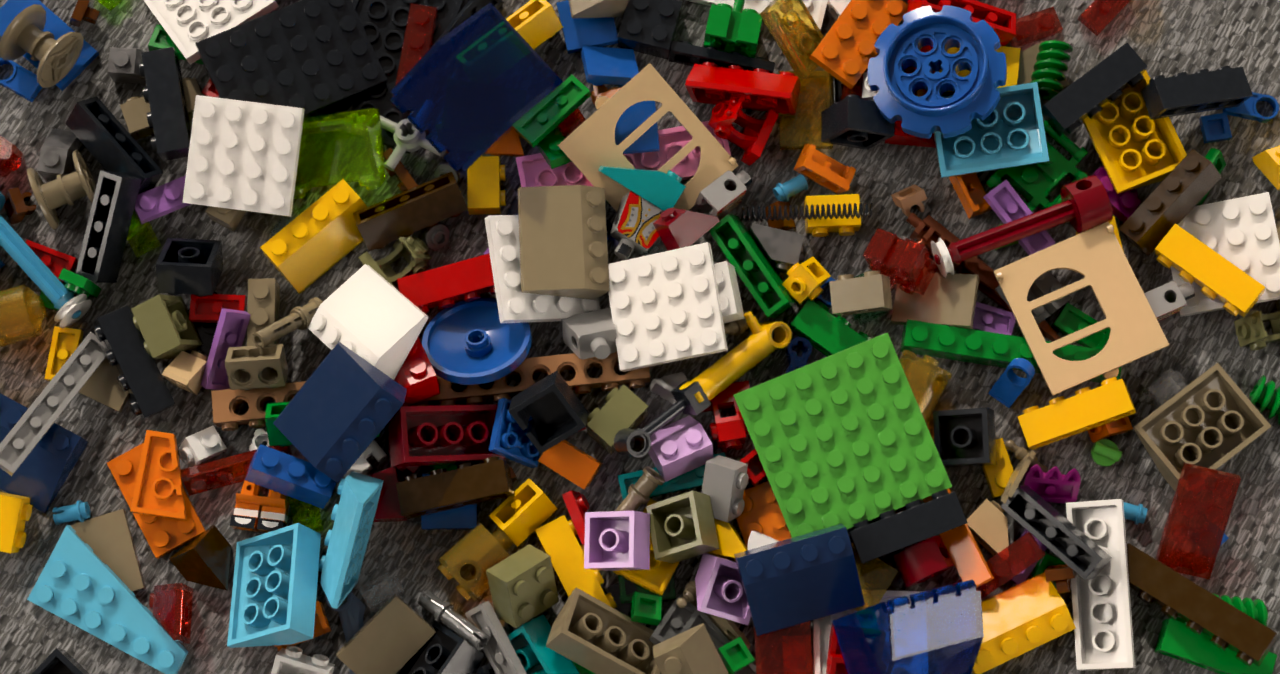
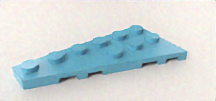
M66 525L27 600L164 674H177L188 651L167 628H164L154 618L153 613L139 602L135 597L136 595L111 568L95 555L94 550L81 540L76 531L70 525Z

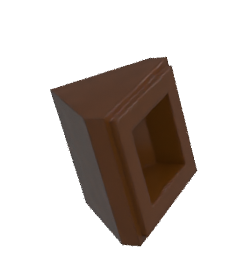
M777 201L769 205L771 207L772 217L774 205L776 206L777 217L779 212V206H781L782 208V216L784 215L785 205L787 206V213L789 217V202ZM767 206V207H765V209H766V216H768V206ZM781 218L779 221L776 219L774 221L770 219L767 221L768 227L781 230L796 228L795 221L792 218L789 221L786 218L784 221Z

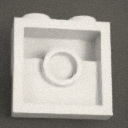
M287 646L286 649L281 648L276 654L271 674H333L335 664L329 663L327 656L314 654L313 657L302 654L303 650L299 647Z

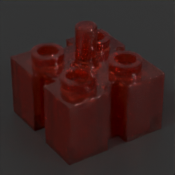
M877 228L863 254L870 270L880 271V274L889 277L891 290L897 283L900 284L899 288L908 294L915 292L924 295L938 269L934 260L929 258L930 253L925 245L907 238L905 240L900 239L896 234Z

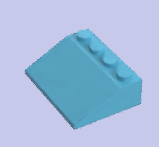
M1033 82L996 88L1000 92V101L993 112L983 121L979 118H974L971 121L972 129L963 134L943 138L941 132H934L941 178L1049 162L1038 83ZM953 95L942 96V97H943V98H950V97H952Z
M351 471L345 479L342 478L339 483L337 494L341 495L339 504H335L332 510L331 520L334 521L333 529H329L324 545L328 546L326 556L323 555L321 557L318 571L322 572L319 582L331 607L338 609L358 582L384 480Z
M296 523L237 542L227 641L228 647L290 645L313 639L321 542L320 533L300 523Z

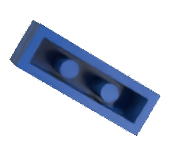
M262 444L259 445L253 455L245 480L322 509L330 500L336 484L334 480L316 469L310 462Z

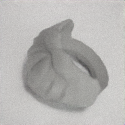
M683 372L661 378L657 377L652 379L650 391L653 394L660 395L665 400H669L671 404H675L677 401L671 391L682 382L688 380Z

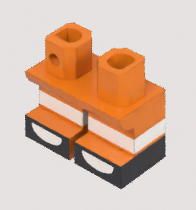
M245 480L241 493H236V505L234 514L231 515L229 526L234 529L264 533L286 527L289 502L286 500V495L269 489L268 497L259 496L260 486Z

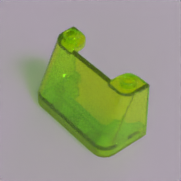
M364 109L303 119L294 199L305 197L306 192L312 187L335 185L342 179L347 183L359 182V185L365 187L366 190L381 187V184L385 181L381 119L378 109Z

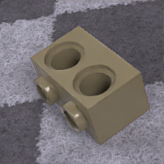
M269 344L262 349L256 346L228 348L225 367L230 390H250L252 388L266 387L273 389L286 385L288 366L283 344Z

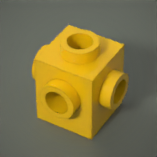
M811 257L801 264L796 263L787 271L786 274L789 277L782 285L787 289L789 295L801 304L808 298L811 301L816 299L824 291L821 286L831 275L814 257Z

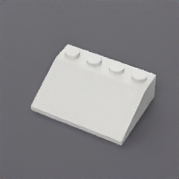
M365 264L320 304L308 329L331 350L339 341L394 380L429 317L372 267Z

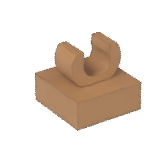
M915 184L891 195L895 205L900 207L903 214L907 217L910 216V208L913 205H916L920 212L925 210L922 201L927 199L925 191Z

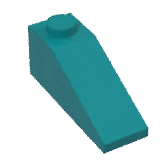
M600 166L598 171L663 211L674 207L686 187L680 183L682 177L670 170L665 174L655 170Z

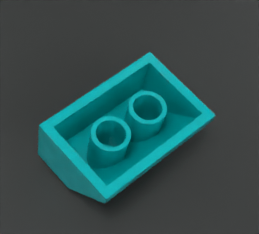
M544 614L523 624L508 635L527 674H579L570 659L546 647L552 627Z

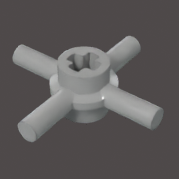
M426 100L414 120L404 119L398 124L379 114L375 116L373 123L393 133L394 141L397 145L384 165L387 169L394 171L406 151L415 152L421 147L441 157L445 154L446 147L426 138V132L422 126L435 107L432 102Z

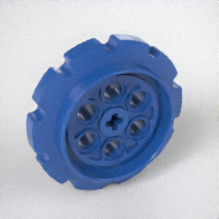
M944 5L940 12H933L931 6L921 7L904 14L902 25L890 24L881 33L874 45L879 55L871 57L868 63L869 87L872 91H878L873 99L884 118L889 123L902 121L901 127L903 132L930 139L936 131L941 132L943 138L954 137L971 130V121L974 118H979L982 121L985 120L1000 101V92L996 88L1004 86L1007 79L1005 53L996 51L1000 48L1001 44L994 29L985 20L972 22L971 11L950 5ZM924 46L933 47L932 50L926 53L920 51ZM952 47L960 49L955 54L947 53V50ZM911 66L917 68L910 74L904 72L906 68ZM962 70H969L971 72L966 77L957 75ZM917 90H927L924 96L918 97L914 95ZM945 91L954 92V95L950 98L941 97Z

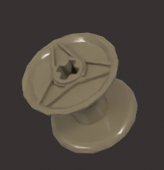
M34 4L21 11L8 25L0 41V56L3 60H15L28 52L32 55L31 59L33 61H40L37 69V82L42 88H49L61 81L74 67L80 57L84 37L79 32H69L55 40L54 35L50 31H43L46 23L45 9L41 5Z
M77 149L72 153L76 169L73 173L63 177L62 174L56 175L57 179L44 184L39 174L33 168L27 169L28 179L34 196L44 217L53 230L59 227V219L55 208L65 204L72 206L75 200L88 196L91 203L93 202L96 184L85 160Z

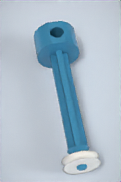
M0 191V211H1V209L3 208V206H4L6 200H5V196H4V195L1 193V191ZM0 215V245L54 304V308L59 309L54 317V321L60 322L61 328L69 327L79 321L91 308L92 301L87 300L86 294L74 297V293L65 288L60 280Z

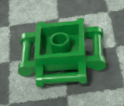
M1046 120L1043 122L1045 133L1049 134L1073 156L1071 160L1068 161L1046 141L1049 162L997 169V172L986 182L992 189L1003 182L1002 178L1007 180L1017 192L1029 201L1027 203L1022 199L1031 212L1037 207L1043 210L1062 203L1061 193L1053 202L1046 198L1067 175L1073 179L1072 182L1088 177L1085 172L1076 168V165L1088 154V151L1084 147L1079 148L1065 134L1059 137Z

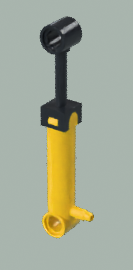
M751 311L746 312L744 317L752 335L694 379L684 381L673 389L671 393L677 402L642 429L624 428L618 431L614 438L615 450L623 456L636 458L645 456L651 448L650 436L681 412L688 415L700 414L711 405L710 400L776 349L786 347L792 338V332L788 324L769 321L759 324ZM773 330H774V333H775L774 339L772 338V332H773ZM634 437L635 444L631 449L630 441Z

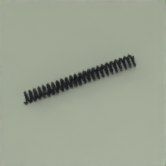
M834 203L832 205V214L830 212V205L827 204L825 214L824 204H822L821 216L818 204L816 205V214L814 213L813 204L811 205L810 215L808 205L806 204L805 216L803 205H800L799 215L798 207L795 205L794 216L792 206L790 205L789 217L786 205L784 206L783 216L782 208L779 206L778 217L775 205L773 207V217L771 207L768 206V216H766V209L763 206L762 218L759 206L757 207V218L754 206L752 207V217H750V208L747 207L746 218L744 207H742L740 221L744 220L747 222L748 219L750 222L753 219L756 222L759 219L761 222L764 219L766 221L769 219L771 221H774V219L779 221L780 218L782 221L785 218L788 221L792 218L794 221L796 217L798 220L801 218L803 220L806 218L811 220L812 217L815 220L817 217L821 220L823 217L827 219L828 216L830 219L833 217L838 219L839 216L841 219L844 216L847 219L851 216L853 219L855 214L858 219L860 216L865 218L866 215L870 218L873 203H870L869 211L868 204L865 203L864 214L862 203L859 204V212L857 211V204L854 203L853 213L849 203L848 214L846 204H843L842 213L841 205L838 204L837 215Z

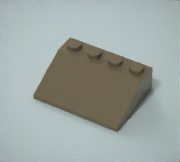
M585 185L519 187L518 214L521 292L596 300L609 292L605 188Z
M1216 363L1135 425L1133 429L1163 478L1181 497L1272 426L1219 363Z

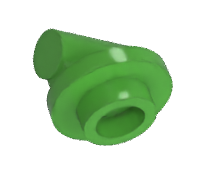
M1107 439L1095 442L1091 449L1092 459L1096 464L1103 467H1108L1116 461L1118 462L1122 455V451L1118 450L1117 445Z

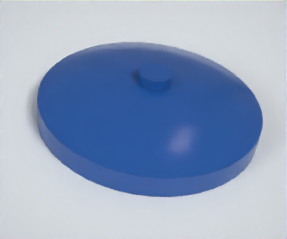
M484 297L469 302L463 300L455 303L452 307L443 309L429 322L422 338V346L435 374L447 381L464 385L488 383L508 375L525 360L532 343L529 322L500 323L497 299Z

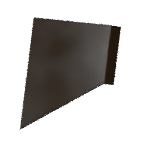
M212 525L170 557L169 560L186 581L228 591L231 545L218 528Z

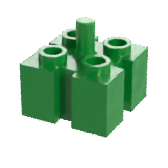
M734 0L733 10L732 6L728 4H711L703 47L711 46L719 51L739 52L744 56L755 58L763 14H759L753 9H743L745 0Z

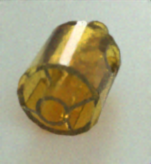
M25 284L0 291V347L39 337L42 334L41 325L44 318L47 317L45 305L41 297Z
M904 350L899 361L927 425L952 374L937 367L939 362L928 355H924L922 359L915 353Z
M479 522L438 559L441 564L437 568L449 581L454 578L459 583L455 588L467 601L471 598L476 601L490 588L486 570L509 557L510 555L506 550L514 543L500 528L491 534ZM465 564H472L474 569L472 576L469 578H462L460 575V569Z

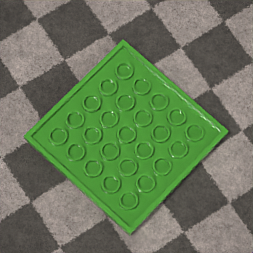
M888 332L733 395L792 538L843 524L847 529L854 527L853 524L866 519L870 521L879 517L884 512L892 509L897 510L908 503L924 499L934 493L952 487Z

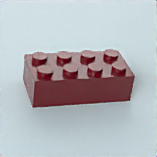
M498 404L401 406L388 422L391 467L458 465L469 462L482 464L484 459L499 456L500 459H506L489 451Z

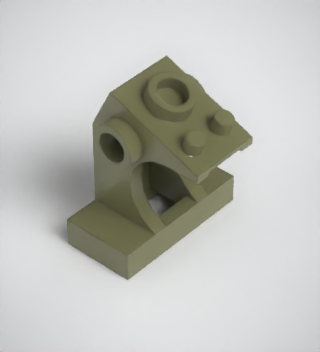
M411 236L398 238L393 244L395 250L381 260L374 261L367 251L358 257L362 265L366 264L372 267L394 287L398 285V278L425 271L428 267L426 263L431 259L427 253L428 247L421 239ZM403 256L409 265L396 274L390 264Z
M1280 299L1275 301L1278 312L1262 315L1261 310H1252L1245 317L1234 321L1240 347H1250V350L1254 351L1266 348V343L1280 341ZM1270 321L1273 335H1267L1263 322Z

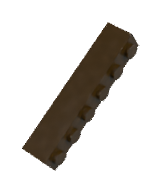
M1130 543L1127 544L1129 587L1138 592V598L1150 605L1153 602L1162 607L1161 611L1174 620L1179 617L1187 622L1185 626L1198 635H1201L1202 632L1212 638L1210 640L1211 643L1222 650L1229 648L1237 653L1235 657L1244 664L1251 666L1253 663L1258 667L1277 640V633Z

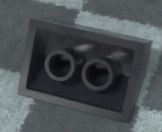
M434 621L431 627L435 629L436 633L410 658L399 672V674H473L485 654L475 649L473 645L443 625Z

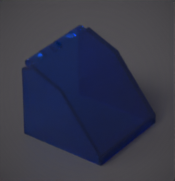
M489 3L437 41L390 91L394 95L390 101L402 114L410 110L412 114L407 119L421 134L428 130L430 134L425 137L426 140L439 154L446 149L449 153L444 159L456 172L460 168L465 172L563 81L501 13Z
M973 580L956 583L955 586L948 585L932 589L931 591L909 595L911 607L908 597L904 596L888 600L887 606L885 602L832 621L848 674H971L984 637L981 591L976 589V584Z

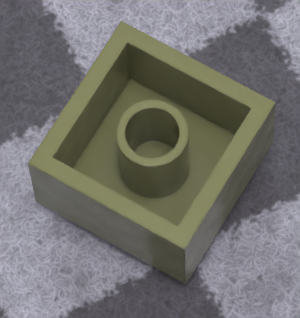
M159 294L131 308L134 314L133 322L136 328L141 331L145 339L144 347L152 358L175 359L182 351L188 353L203 345L193 322L189 320V312L182 296Z
M625 385L620 389L615 387L606 396L605 400L607 402L601 410L598 407L595 408L587 419V434L611 455L616 451L614 438L618 431L624 428L636 429L648 416L649 406Z
M692 490L646 506L647 513L650 514V533L655 560L673 564L719 549L710 495Z
M530 544L486 570L494 611L498 618L514 628L520 627L559 602L551 557Z

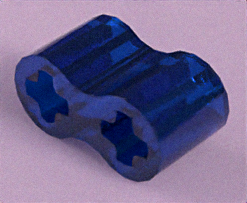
M796 337L790 341L786 351L789 367L785 374L807 365L812 352V345L806 338ZM796 346H800L801 351H803L801 357L797 356V352L794 351Z

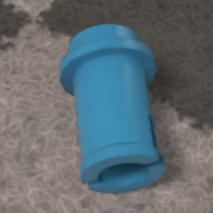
M799 174L783 184L777 183L776 187L773 188V193L777 201L788 202L790 197L807 190L808 183L805 177Z
M78 500L76 504L54 507L52 510L53 513H57L53 514V520L56 525L76 520L84 522L91 516L88 502H82L81 500Z
M1123 502L1125 519L1134 521L1135 525H1138V523L1144 524L1147 508L1143 507V504L1140 503L1137 506Z

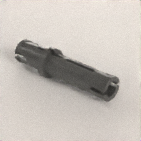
M430 590L423 592L428 597L427 599L423 595L419 597L418 604L432 613L437 622L446 624L473 645L475 649L480 651L484 648L480 642L484 645L488 644L490 637L457 613L452 604L443 602Z

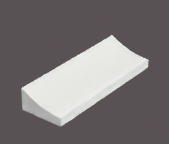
M1113 499L1066 503L1067 520L1112 557L1095 579L1084 580L1078 574L1075 578L1071 579L1073 620L1076 627L1074 629L1077 670L1135 668L1123 500Z

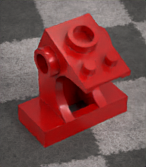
M744 97L731 98L730 100L717 103L712 110V116L708 125L719 138L727 139L743 148L745 153L741 161L749 166L760 158L779 114L769 109L759 120L751 118L741 110V104L745 100ZM733 122L744 128L742 133L735 130L732 126Z
M749 381L732 383L710 400L711 405L702 411H712L714 423H710L712 440L717 439V448H722V452H727L733 448L736 450L742 449V444L746 440V434H749L733 396L749 389ZM731 407L734 409L735 416L720 418V409Z

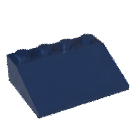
M338 341L275 419L273 424L316 469L338 483L404 404L407 389Z
M1 393L0 443L28 410L27 407ZM54 423L12 476L0 468V489L9 494L31 498L30 505L46 514L87 446L88 441Z
M843 524L734 554L757 636L865 605L854 553L847 528Z

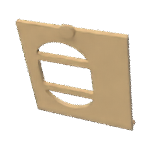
M650 63L610 99L606 96L598 97L595 101L597 110L558 145L594 187L605 188V199L616 212L623 196L631 190L598 171L600 166L635 169L623 155V152L668 111L692 136V140L657 171L667 174L697 146L700 148L698 169L694 176L684 184L686 187L673 208L690 210L695 205L699 193L725 172L733 171L739 166L736 163V159L729 155ZM642 101H657L662 104L659 109L629 136L616 145V124L626 109Z
M1109 222L994 270L995 277L1052 396L1100 375L1105 379L1117 377L1119 367L1169 346L1156 316L1113 232L1114 226L1109 224ZM1056 269H1068L1084 276V279L1033 301H1027L1030 287L1038 277L1046 272ZM1090 286L1106 319L1056 341L1046 343L1031 311ZM1106 328L1110 329V336L1105 347L1097 355L1089 359L1069 361L1053 354V351Z

